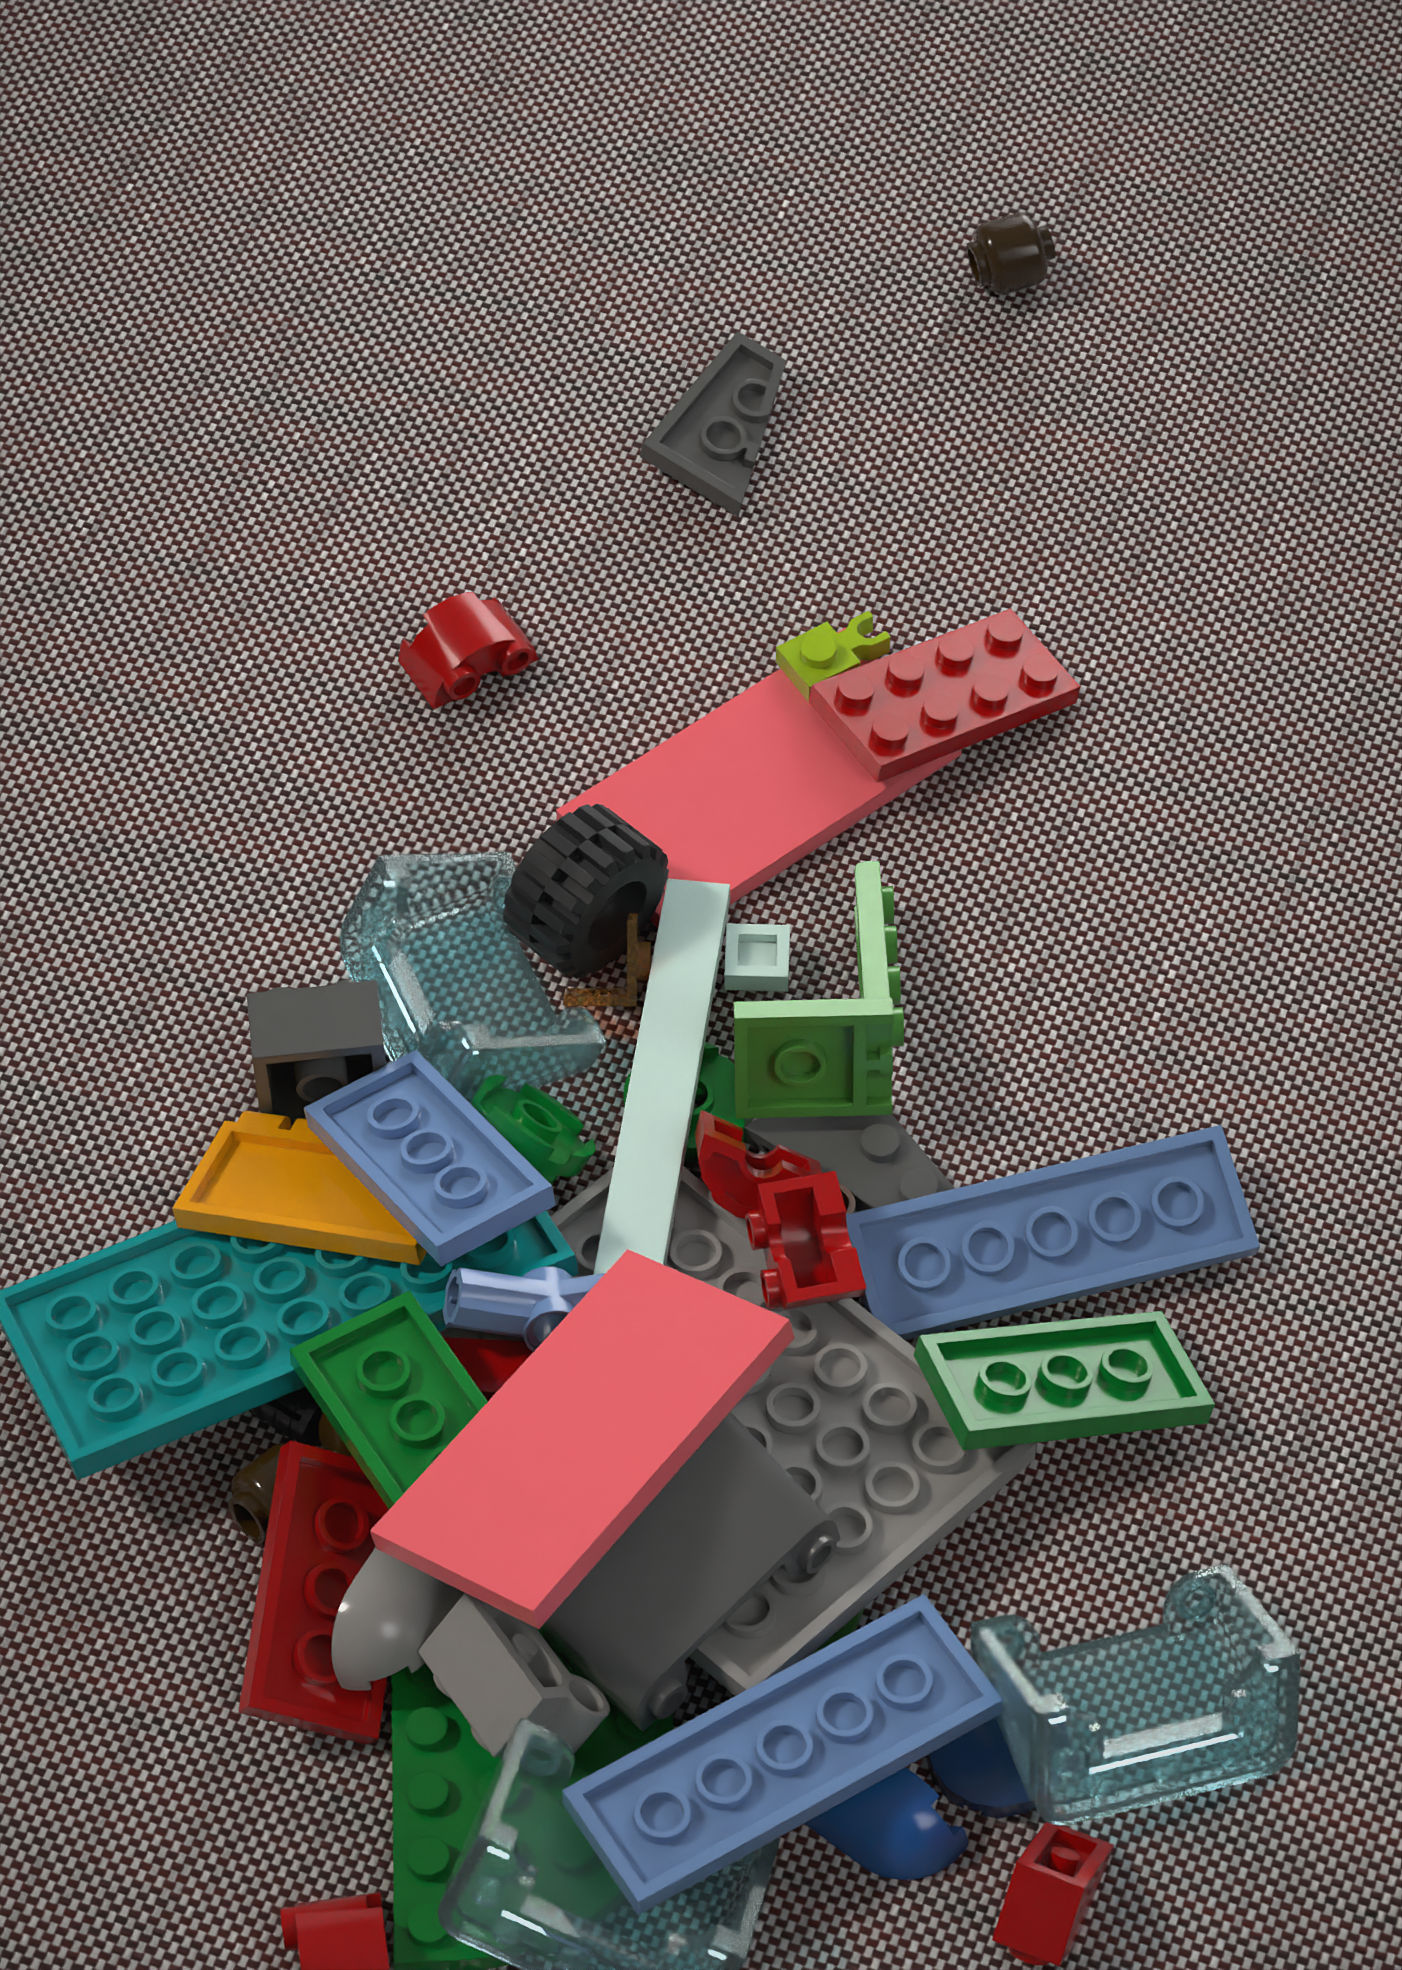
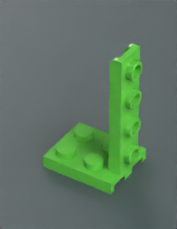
M863 861L855 866L856 905L854 907L860 999L734 1002L736 1119L892 1115V1047L904 1046L903 1007L893 1008V1005H900L901 1003L900 967L887 966V964H897L896 926H884V924H894L893 886H881L879 861Z

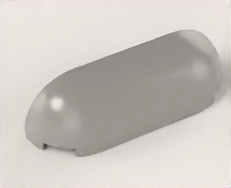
M375 1547L348 1588L339 1607L334 1624L331 1650L332 1663L341 1687L357 1691L371 1690L370 1681L390 1676L408 1666L411 1673L417 1671L425 1663L418 1653L419 1648L465 1592Z

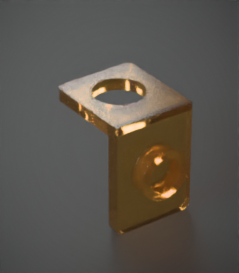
M629 913L627 919V988H565L563 994L564 1006H637L639 980H649L651 969V942H639V913Z

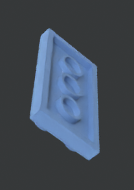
M417 1050L304 1107L307 1124L312 1132L440 1266L453 1261L556 1205L552 1185Z

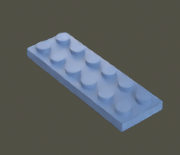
M1222 1125L846 1215L851 1245L856 1247L867 1288L864 1296H862L865 1310L904 1340L1256 1255L1260 1248Z
M923 1594L563 1789L562 1804L637 1915H640L1000 1715L1003 1699L926 1595Z

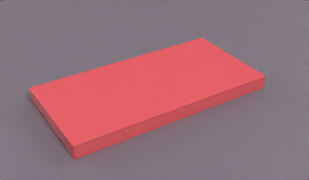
M877 659L869 660V661H867V660H860V662H861L860 666H862V665H864V664H867V663H870V662H872V661H875V660H877ZM780 668L556 809L557 821L567 813H573L581 806L589 804L592 807L595 804H602L663 849L662 852L667 855L669 861L666 867L669 869V879L730 884V906L961 756L962 749L877 783ZM665 891L655 913L650 919L657 928L659 927Z
M627 1249L370 1530L376 1549L540 1629L794 1340L795 1337L790 1319Z

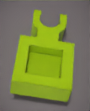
M868 610L853 618L849 622L848 627L839 633H836L831 625L825 622L777 646L776 663L809 702L813 684L859 667L861 664L860 660H874L889 653L891 637L886 631L873 638L863 637L873 632V615Z

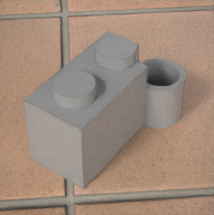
M464 1593L418 1650L420 1656L433 1672V1679L437 1687L454 1701L470 1723L471 1732L475 1740L488 1750L493 1757L521 1755L536 1736L551 1750L561 1755H573L610 1711L609 1703L603 1693L588 1680L580 1676L571 1675L537 1628L467 1593Z

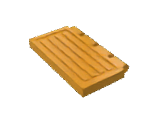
M245 1110L237 1122L224 1121L172 1208L178 1228L420 1265L427 1253L412 1235L308 1127L307 1120L302 1118L296 1119L291 1127V1121L288 1116Z

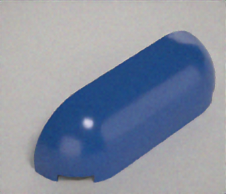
M906 1767L804 1823L863 1868L874 1874L891 1879L913 1880L936 1874L951 1865L968 1847V1838L964 1828L955 1825L952 1828L944 1822L932 1807V1804L939 1798L937 1792Z

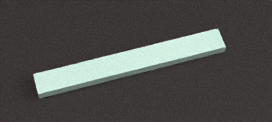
M669 878L667 880L593 1275L606 1273L627 1249L666 1265L731 898L730 884Z

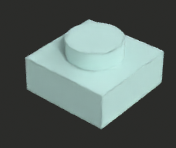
M727 923L724 989L788 992L790 925Z

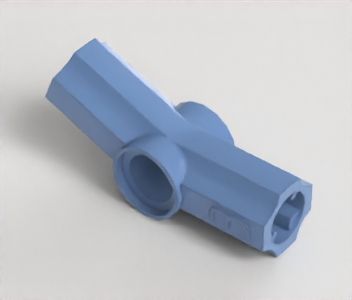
M540 1267L529 1271L522 1277L466 1268L452 1269L446 1285L443 1308L445 1326L524 1338L526 1346L534 1352L605 1273L572 1278L563 1269Z

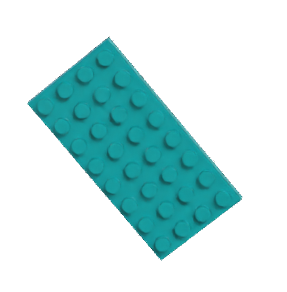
M547 1211L540 1213L443 1266H440L428 1252L420 1265L178 1228L176 1220L0 1290V1328L78 1481L306 1387L291 1365L289 1349L409 1290L439 1332L449 1328L445 1326L443 1308L446 1285L452 1269L466 1268L522 1277L529 1271L540 1267H557L565 1270L572 1277L578 1275L579 1271L574 1252Z

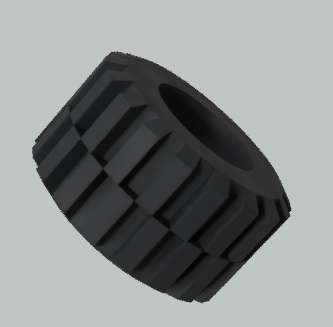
M587 804L581 806L573 813H567L549 827L531 846L515 870L503 902L506 905L502 912L503 921L507 924L506 929L568 978L571 976L576 979L584 978L589 973L593 975L622 955L649 923L665 891L664 886L668 880L669 869L666 867L669 861L667 855L662 852L663 849L604 805L595 804L591 807Z

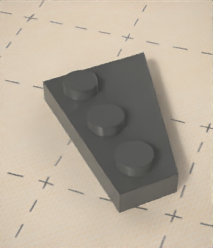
M737 331L643 442L640 458L738 517L783 376L786 360Z

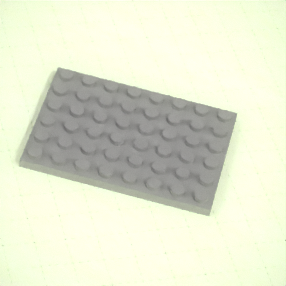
M683 1167L666 1266L767 1309L760 1282V1271L767 1269L763 1249L755 1251L751 1249L747 1235L746 1219L737 1218L716 1204L706 1184ZM613 1168L550 1216L576 1256L579 1274L572 1278L594 1274ZM851 1298L791 1309H783L782 1307L770 1309L769 1311L790 1319L795 1338L730 1411L836 1523L841 1538L837 1542L835 1552L830 1560L815 1573L810 1574L806 1571L798 1576H790L780 1567L689 1656L735 1696L810 1656L1035 1459L1036 1443L962 1451L913 1355L915 1348ZM453 1327L439 1332L442 1337L524 1341V1338Z

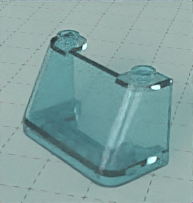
M509 851L378 855L343 921L339 942L341 956L352 981L377 980L384 1048L391 1062L417 1050L468 1102H471L484 1080L491 1075L507 1076L508 1079L502 1087L519 1093L525 1083L539 1088L588 1070L595 1063L607 1043L599 1023L594 1019L589 1010L583 1007L566 1008L556 1017L517 938L506 929L507 924L503 921L502 915L506 905L503 902L511 884V879L517 869Z
M1228 1564L1196 1570L1176 1581L1165 1596L1163 1624L1051 1651L1041 1653L1038 1632L1026 1618L1021 1616L1002 1615L971 1623V1656L1003 1699L1001 1714L995 1718L1027 1797L1047 1823L1056 1826L1072 1825L1263 1778L1280 1770L1288 1763L1295 1752L1298 1735L1301 1653Z
M521 1717L507 1741L441 1898L437 1915L445 1931L458 1941L520 1970H740L747 1958L780 1838L771 1841L646 1912L637 1915L562 1804V1790L569 1787L567 1783L570 1780L575 1764L572 1748L554 1732Z

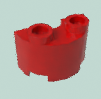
M471 591L449 597L427 610L422 616L428 624L417 634L412 644L406 640L402 641L398 662L433 710L453 700H461L470 696L479 687L480 677L488 672L497 671L502 677L513 675L524 670L529 664L539 660L534 646L501 602L495 597L492 600H479L476 594Z
M701 1110L695 1132L701 1178L710 1190L711 1197L715 1203L735 1217L745 1219L746 1211L758 1209V1184L822 1173L820 1161L781 1144H778L774 1150L766 1154L759 1155L746 1149L745 1143H742L743 1128Z
M836 1171L758 1184V1209L746 1211L745 1219L751 1249L753 1251L763 1249L767 1269L760 1271V1282L767 1309L781 1307L783 1309H791L864 1296L867 1288L856 1247H852L849 1238L846 1208Z
M381 1892L296 1903L295 1907L280 1909L285 1952L299 1950L301 1970H390Z

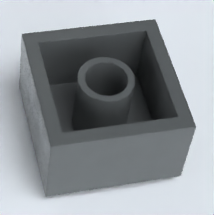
M344 980L332 985L297 989L277 987L266 992L247 994L252 1062L261 1113L288 1116L292 1127L296 1119H306L304 1107L386 1065L377 980L364 982Z

